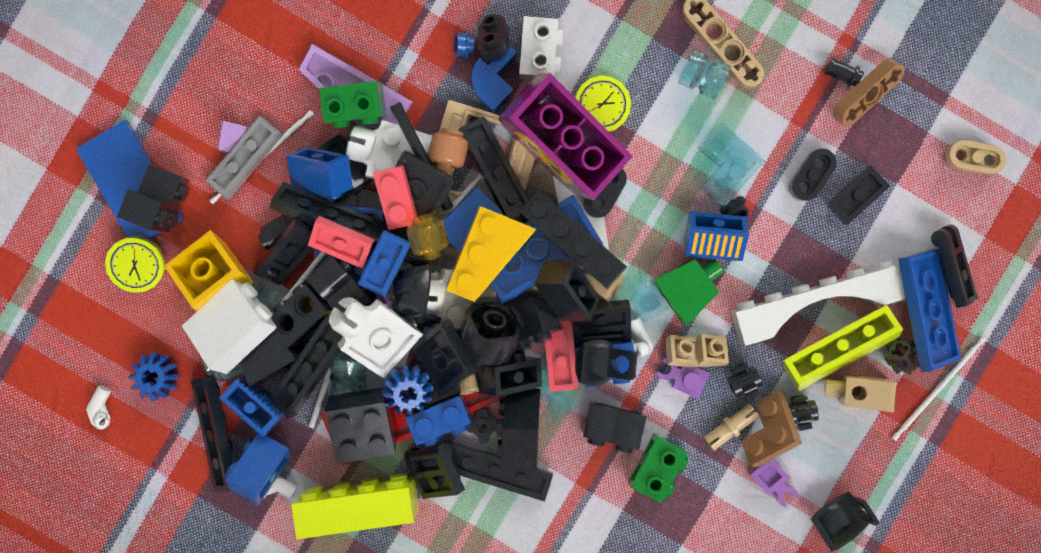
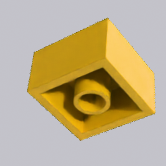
M211 230L164 265L190 306L196 311L205 305L231 279L243 284L245 282L250 285L254 283L228 245Z

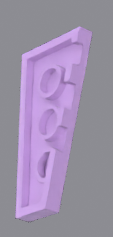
M314 44L311 45L299 68L318 89L377 81ZM383 85L387 117H379V123L362 125L361 120H354V122L358 126L371 130L378 129L382 120L399 125L390 106L400 102L407 114L413 101Z

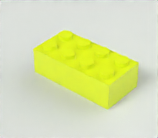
M406 473L391 475L390 480L379 481L378 477L364 479L361 481L362 484L351 485L349 481L333 484L334 488L322 489L321 485L305 488V492L300 494L291 504L296 540L414 523L419 511L413 477H407Z

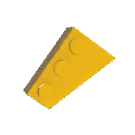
M478 207L445 290L475 302L536 229L484 207Z

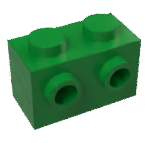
M373 81L319 88L323 123H333V129L351 127L350 121L361 120L362 125L379 123V117H387L382 82Z
M653 433L628 481L629 486L643 495L662 503L664 498L668 499L675 488L673 481L677 473H682L686 468L689 460L686 457L688 452L683 447Z

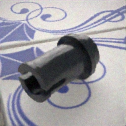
M832 57L824 75H829L845 82L847 87L850 88L851 86L855 87L861 81L864 71L860 70L858 65L852 67Z

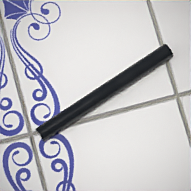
M398 102L390 106L414 155L433 165L402 104ZM447 195L441 206L443 211L454 206L449 195Z

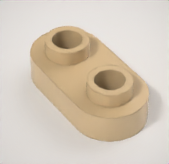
M960 140L949 145L945 153L949 166L957 170L991 175L1000 172L1006 165V155L1000 147L979 142ZM957 151L962 152V160L957 159ZM985 156L990 158L989 166L984 163Z

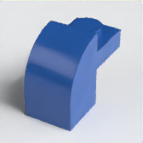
M510 46L503 57L490 61L489 65L479 58L472 71V84L477 98L494 114L513 95V89L499 77L516 59V52Z

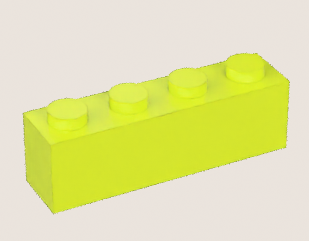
M885 305L784 360L783 368L796 390L800 391L899 338L903 328L889 307Z

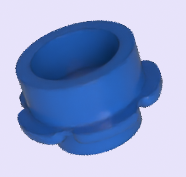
M466 30L464 33H456L454 37V55L462 56L463 59H467L468 54H473L474 37H468L469 33Z

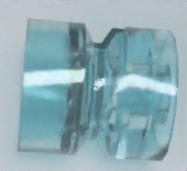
M694 49L685 64L678 83L690 89L698 87L700 94L715 100L729 74L731 65L718 59L711 62L709 61V55Z
M341 351L330 366V371L332 372L329 375L330 394L337 395L366 390L367 376L365 372L367 367Z

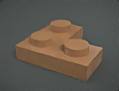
M779 390L774 391L755 403L763 429L742 440L751 467L758 468L802 444L785 394Z

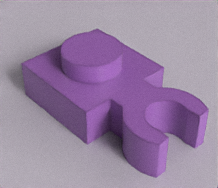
M662 357L661 361L667 363V358ZM669 365L670 368L667 373L656 371L655 374L663 380L674 379L671 385L672 388L699 399L710 375L709 372L698 367L680 366L678 368Z
M775 459L758 468L753 467L748 471L768 496L774 492L776 501L783 507L787 506L783 500L784 493L791 492L796 498L799 496L797 490L792 485L784 483L790 477Z

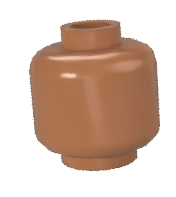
M441 128L440 132L432 135L428 158L436 164V168L443 172L452 173L453 168H461L464 165L468 141L463 138V133Z

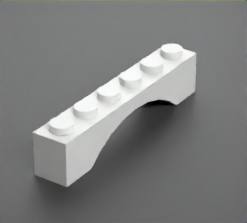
M891 260L874 264V270L864 272V269L860 268L846 272L847 277L837 280L836 276L819 280V286L809 288V285L805 284L792 288V293L782 296L781 292L764 296L765 301L755 304L754 300L737 304V310L730 311L739 343L746 346L773 338L780 327L793 314L805 306L822 299L850 296L877 305H887L904 300L906 296L899 264H892Z

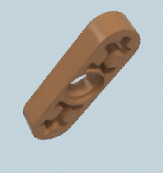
M892 58L882 61L835 105L833 118L844 126L853 125L901 81L905 73V67Z

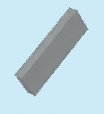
M259 115L205 181L224 198L230 200L283 134Z

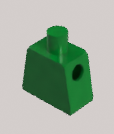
M692 259L653 278L651 281L681 323L687 325L719 293L712 281L723 274L724 270L716 259L711 260L703 267L700 266L696 259Z

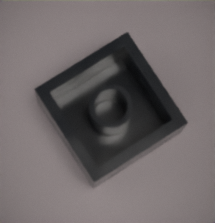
M385 387L328 397L325 415L337 464L395 455L397 434L391 407L386 405L387 398L382 395V389Z

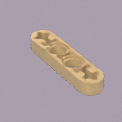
M686 0L682 7L684 20L736 82L746 89H752L759 85L764 78L763 67L707 0ZM690 4L693 6L699 4L701 6L699 13L704 19L707 15L711 17L706 20L702 27L698 25L702 20L697 13L693 15L689 13L691 9ZM715 24L720 27L721 36L718 39H711L707 36L706 28L708 25ZM734 46L738 49L739 58L736 61H730L725 57L724 51L726 47ZM744 58L748 62H746L743 66L748 71H751L753 69L756 72V74L754 75V79L756 80L755 82L752 79H749L748 81L745 80L744 76L746 75V71L743 69L742 66L738 70L734 68L735 66L739 65Z

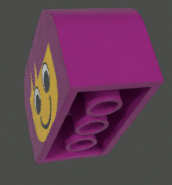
M551 73L537 74L498 117L503 127L566 188L583 198L595 200L633 157Z

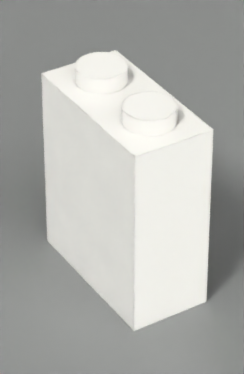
M231 279L182 325L210 370L227 374L277 328L271 319V311L256 298L258 295L257 291L247 282L243 284Z

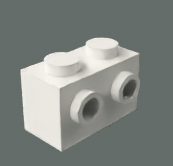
M524 16L519 79L533 80L540 73H551L553 76L554 74H560L561 57L556 56V45L562 46L563 28H558V19Z

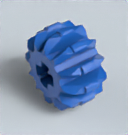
M152 352L150 356L146 354L139 357L140 363L136 362L131 365L136 373L130 374L128 378L136 380V384L132 385L131 389H141L139 393L140 398H146L149 395L151 401H156L159 396L163 399L169 397V390L177 389V384L172 380L179 379L181 375L173 373V369L178 364L176 362L168 364L169 355L166 354L160 357L158 352ZM153 372L158 374V378H155V381L151 378V375L154 374Z
M404 364L402 366L403 372L393 368L391 370L392 377L384 378V385L386 387L382 389V395L387 398L386 405L388 407L395 406L396 413L400 414L403 409H407L408 415L411 416L413 414L412 408L416 407L422 411L424 409L422 402L431 401L429 392L433 390L432 383L427 382L429 375L426 372L420 374V369L417 365L411 371H408V366Z

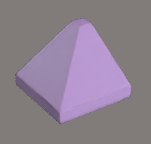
M223 121L218 144L219 150L229 153L249 127Z

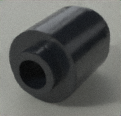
M282 214L260 227L261 234L258 235V238L266 250L275 244L295 218Z

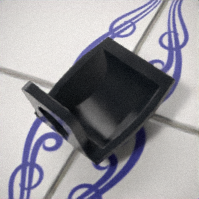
M427 264L399 271L393 285L392 295L395 296L394 312L408 322L420 326L441 323V317L426 312L431 284V265Z
M598 339L584 342L577 351L575 372L581 384L597 386L609 382L610 377L634 380L636 376L637 353L635 351L613 348V343ZM620 356H625L629 361V368L624 373L620 372L616 366H612V361L617 360Z
M850 491L825 504L810 519L831 552L852 541L868 524L874 526L880 524L868 503L864 499L853 496Z

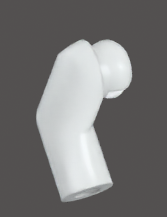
M634 318L631 320V333L636 343L633 346L634 351L638 357L649 356L653 351V344L641 318Z
M98 385L86 408L92 425L97 429H105L110 423V415L105 403L111 394V390L101 385Z
M278 476L266 495L279 492L291 499L298 486Z

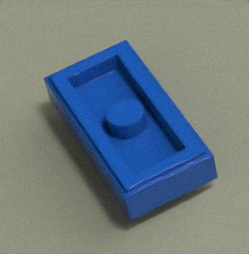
M383 230L358 281V285L385 297L411 242Z

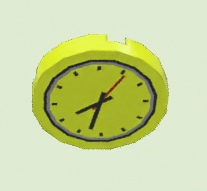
M600 75L590 78L581 85L575 96L608 132L619 128L630 113L631 99L629 92L622 82L613 77Z
M130 236L117 241L107 253L105 265L107 274L115 285L122 290L137 293L145 292L156 286L164 276V265H166V262L162 255V250L152 240L142 236Z

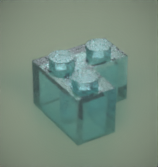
M722 122L697 147L718 166L700 186V189L720 207L727 205L764 164L765 160Z

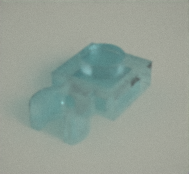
M638 269L637 272L640 275L638 283H632L628 276L624 277L625 284L635 290L636 294L629 298L642 322H646L669 308L656 284L647 287L646 273L642 269Z

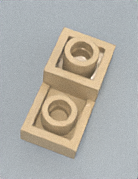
M700 334L696 338L669 335L665 338L667 365L712 367L729 364L727 337Z

